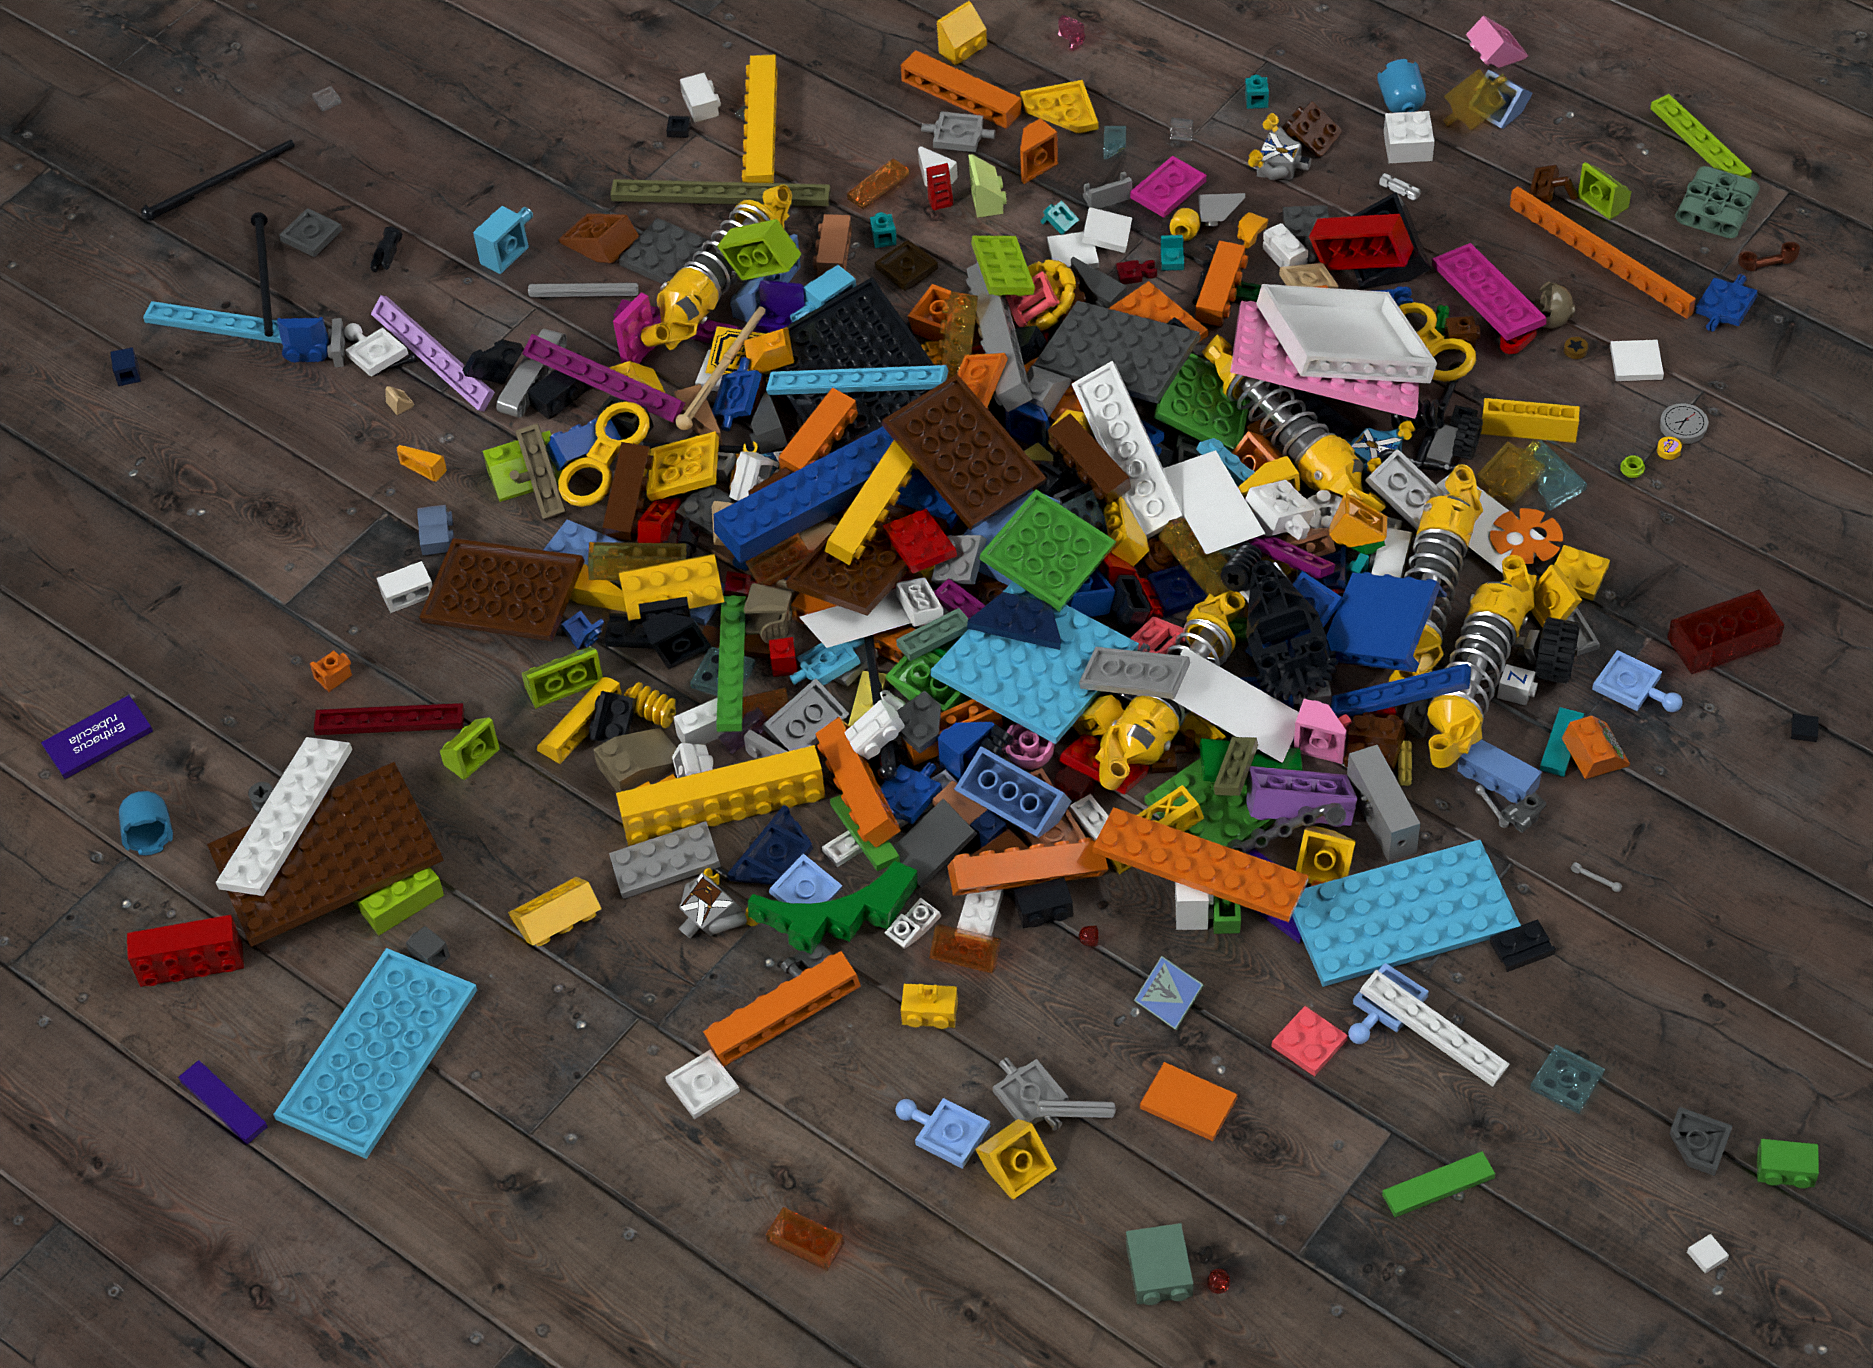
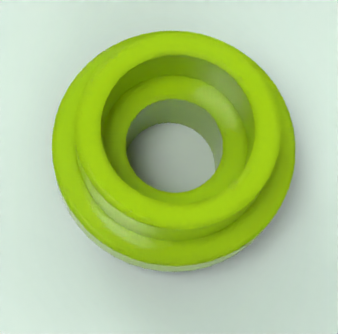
M1631 455L1622 461L1620 470L1627 477L1637 478L1644 473L1645 465L1640 457Z

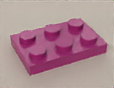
M1171 156L1130 191V198L1165 218L1206 182L1207 175Z
M640 293L613 320L621 363L632 361L639 364L649 351L655 348V346H646L641 339L643 328L654 325L649 297L644 293Z

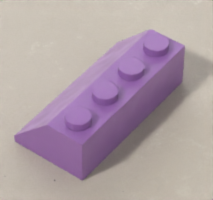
M1250 767L1247 775V807L1251 817L1258 820L1285 817L1290 820L1298 816V811L1303 806H1309L1314 809L1321 805L1339 803L1346 812V819L1341 825L1335 827L1352 825L1357 797L1347 775ZM1321 816L1316 819V822L1313 825L1317 823H1328L1325 817Z

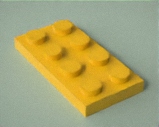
M715 554L619 572L629 621L641 618L638 605L641 603L687 597L689 609L724 602Z

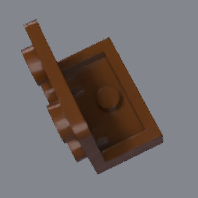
M1313 101L1304 108L1298 107L1291 115L1294 119L1292 121L1289 119L1281 127L1289 137L1295 135L1317 157H1322L1342 133L1341 128Z

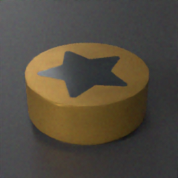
M1571 337L1565 341L1564 353L1567 357L1581 359L1586 356L1588 350L1586 340L1581 337Z

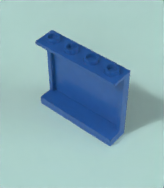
M1363 572V574L1352 573L1342 596L1344 600L1339 605L1326 635L1331 651L1336 652L1337 657L1335 658H1337V662L1416 672L1419 663L1413 657V654L1436 597L1446 598L1447 594L1440 586V583L1433 579L1417 580L1409 576L1398 578L1389 574L1379 576L1369 572Z

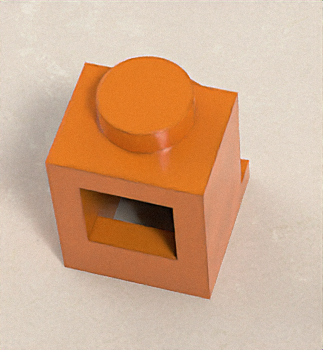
M333 650L317 663L314 661L310 663L314 679L328 692L352 676L350 669L351 661L344 653L339 655Z

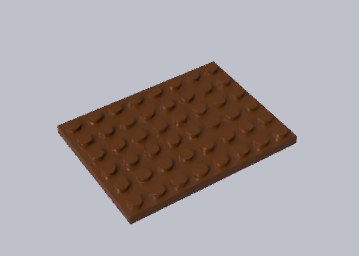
M392 762L327 791L264 896L233 891L227 892L252 947L444 861L398 767L395 762ZM251 825L207 844L220 875Z

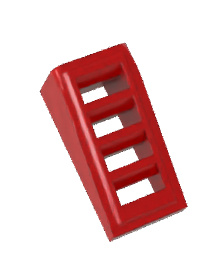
M948 163L926 168L928 200L932 209L939 210L953 206Z

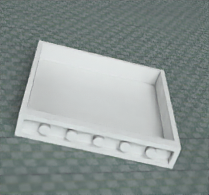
M1262 284L1256 305L1300 376L1431 383L1437 362L1389 292Z

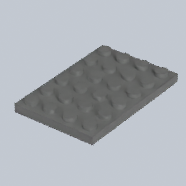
M1077 301L1034 363V366L1065 376L1072 381H1077L1113 361L1131 397L1158 404L1201 337L1198 331Z

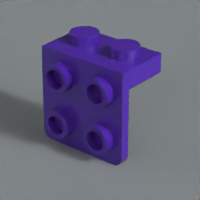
M760 281V306L765 308L766 312L756 325V331L769 333L793 323L790 315L805 306L804 286L799 283Z

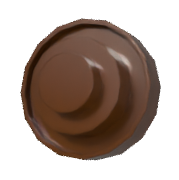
M1159 539L1149 540V551L1143 556V559L1153 571L1163 574L1174 565L1172 548Z

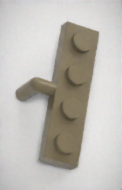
M539 424L515 430L528 471L519 473L513 470L510 472V478L517 484L531 480L543 520L565 514V506L558 490L556 477Z

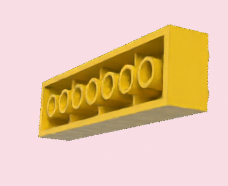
M815 745L618 792L616 796L628 846L705 821L708 827H714L721 823L734 820L739 821L759 814H767L781 809L783 805L792 808L808 802L813 803L825 798L822 768Z

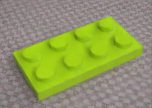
M972 235L971 244L989 295H1034L1035 286L1016 236Z

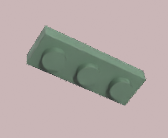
M957 608L896 639L897 647L909 661H912L963 635L968 630V617L960 608Z

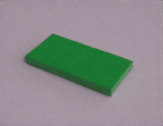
M1201 738L1199 746L1203 781H1216L1230 741ZM1289 747L1283 763L1257 749L1251 766L1303 771L1300 748Z

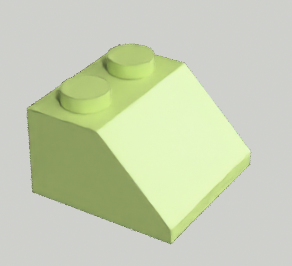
M973 154L968 155L970 188L977 218L1003 214V205L1007 204L1005 191H1001L1003 189L1002 177L997 176L996 168Z

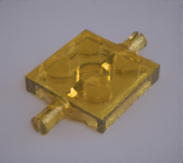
M1480 69L1476 70L1444 96L1451 105L1453 112L1443 119V122L1449 127L1459 119L1466 124L1470 131L1475 129L1506 104L1498 91V87L1508 81L1506 76L1501 73V75L1491 81L1486 78Z
M1533 440L1526 449H1523L1507 441L1477 474L1478 480L1489 487L1486 495L1488 494L1492 498L1500 495L1515 504L1545 471V465L1533 457V454L1541 447V444Z

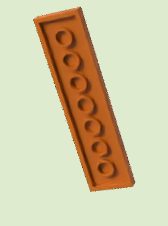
M1113 807L1093 845V853L1286 922L1290 921L1308 883L1309 875Z

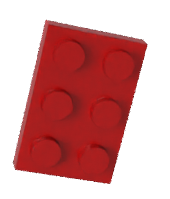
M927 509L882 525L884 534L913 574L957 556L956 548Z
M1083 734L1061 753L1059 761L1100 782V761L1095 756L1101 749V742L1093 736ZM1138 763L1128 764L1130 768L1129 775L1116 791L1124 795L1147 775L1149 766Z

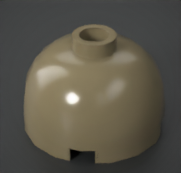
M1553 282L1544 283L1539 290L1543 294L1540 299L1536 298L1534 306L1546 317V325L1541 328H1559L1569 318H1572L1575 313L1573 298L1564 286Z

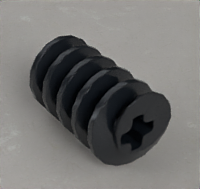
M1426 399L1423 401V405L1418 400V412L1415 419L1391 413V424L1393 429H1398L1401 423L1411 421L1416 430L1435 429L1436 427L1441 429L1444 425V412L1438 399L1432 400V403Z
M1251 544L1240 546L1221 570L1220 575L1224 586L1234 592L1245 590L1251 582L1253 565L1262 561L1261 550Z

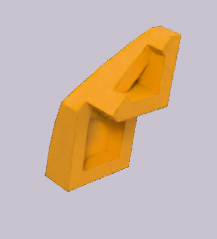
M1248 212L1239 221L1237 237L1244 240L1245 248L1248 249L1256 243L1257 235L1267 227L1269 219Z

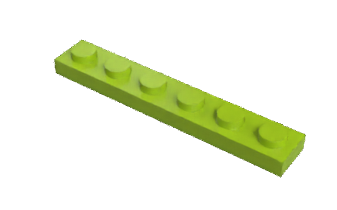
M1670 94L1651 102L1650 109L1713 168L1748 179L1751 178L1752 170Z

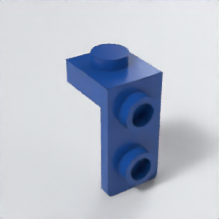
M579 611L562 623L560 627L576 648L580 649L584 645L589 647L598 640L597 636L602 633L601 628L605 622L601 618L592 625L582 611Z

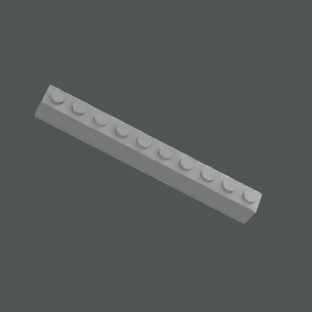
M976 263L966 269L968 274L966 282L971 289L969 294L974 302L972 307L977 314L975 319L980 327L978 332L983 339L981 345L986 352L985 354L1005 353L1008 357L993 396L999 406L1003 405L1007 412L1033 398L1006 295H989L979 264Z

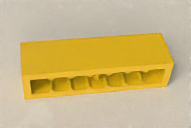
M1484 398L1481 434L1576 443L1580 406Z
M608 677L601 678L539 743L537 751L561 764L589 734L590 723L595 719L597 711L595 709V702L598 695L601 694V691L622 695L620 683Z

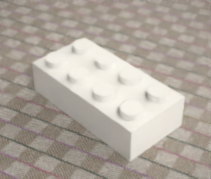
M925 577L902 581L896 584V596L914 627L926 625L943 616V607Z
M1003 889L967 894L955 933L956 942L988 948L1003 898Z

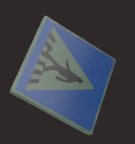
M1161 956L1134 1001L1177 1030L1204 987V984L1164 956Z

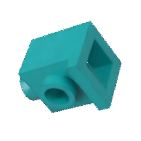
M1252 75L1250 78H1245L1247 109L1268 108L1269 89L1267 77ZM1263 95V99H1251V96Z
M879 212L870 217L871 233L875 248L897 245L896 229L892 214ZM890 233L889 237H878V235Z

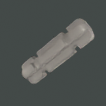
M1387 173L1381 176L1379 182L1381 186L1385 188L1390 187V190L1404 197L1408 195L1407 198L1413 201L1420 197L1421 190L1415 186L1410 187L1411 184L1396 177L1392 179L1393 176Z

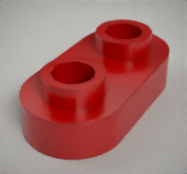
M1537 329L1508 341L1501 336L1500 349L1507 354L1519 353L1536 337Z

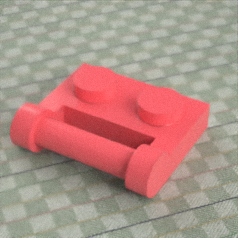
M1043 271L1032 278L1035 286L1034 295L1005 296L1014 320L1019 327L1027 326L1028 321L1049 307H1055L1059 304L1049 279ZM1046 297L1045 300H1043L1042 302H1040L1039 304H1037L1036 306L1022 314V312L1028 309L1030 306H1032L1042 298Z
M1153 616L1130 639L1139 643L1138 651L1167 654L1168 648L1176 645V636L1184 633V628ZM1168 636H1172L1158 651H1154ZM1185 637L1181 638L1180 643L1186 641Z

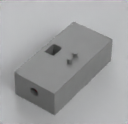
M1378 745L1349 753L1347 776L1356 794V803L1388 862L1417 853L1420 822Z

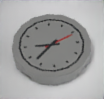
M1686 403L1674 404L1666 408L1662 413L1660 419L1661 432L1665 437L1677 438L1681 444H1691L1704 437L1708 428V418L1703 410L1695 405Z

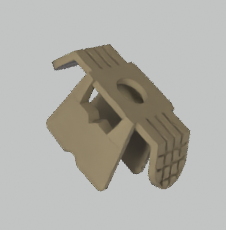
M779 580L776 582L775 587L757 583L751 585L744 606V613H751L750 618L752 619L747 623L746 634H760L765 643H769V640L786 638L793 618L791 604L796 598V591L787 588L786 580Z

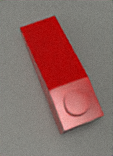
M666 497L654 500L638 520L637 544L648 543V545L663 543L664 540L668 541L676 518L675 511L680 507L681 499Z

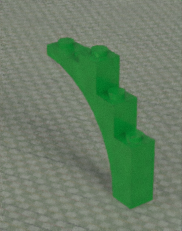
M894 861L870 885L851 895L819 903H787L752 894L748 900V917L758 923L771 926L780 933L788 934L789 945H792L799 951L812 954L827 932L835 938H842L850 942L864 920L869 921L874 926L888 929L917 887L918 870Z

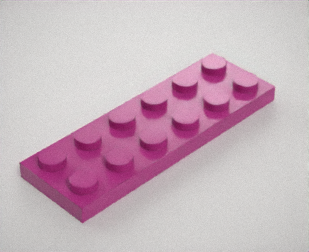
M1471 243L1432 258V266L1507 341L1546 325V317Z

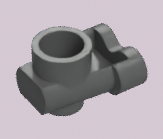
M1534 792L1525 796L1517 804L1507 806L1501 811V815L1507 822H1511L1519 832L1523 833L1533 823L1538 821L1540 812L1546 807V802Z

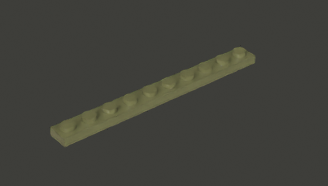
M613 179L610 195L611 201L738 204L743 200H753L764 204L763 193L766 189L786 185L792 193L790 206H829L831 188L829 184Z

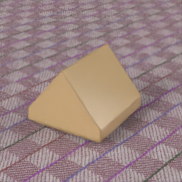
M391 386L386 387V403L396 415L414 406L413 401L403 390Z

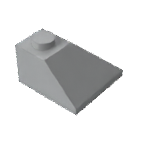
M1245 193L1198 195L1201 222H1205V226H1218V221H1224L1244 200Z
M1032 365L1026 374L1033 398L1028 402L1042 407L1049 418L1072 383V380Z

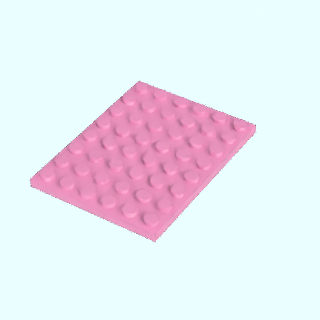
M1241 301L1230 369L1231 373L1416 418L1419 383L1300 376L1256 305V302Z

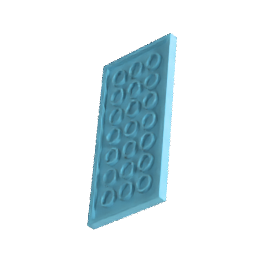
M1481 840L1307 887L1304 889L1292 914L1323 987L1373 973L1375 970H1379L1384 963L1395 967L1490 940V937L1521 926Z
M386 948L275 1111V1119L367 1159L477 991L476 984Z

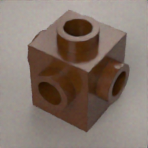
M1474 316L1446 318L1444 336L1445 339L1455 338L1464 340L1475 349L1476 339H1480V327L1475 325Z

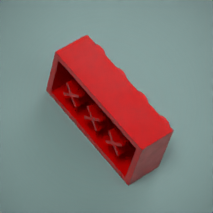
M1400 214L1318 218L1309 235L1320 263H1323L1327 270L1406 267L1414 249Z
M232 915L127 933L128 961L140 987L155 986L171 981L179 982L183 979L206 977L210 974L233 972L244 968L243 944Z

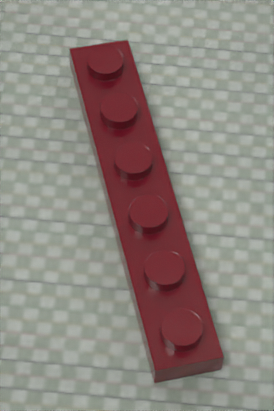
M463 703L320 709L315 712L313 730L315 735L463 729L465 708Z

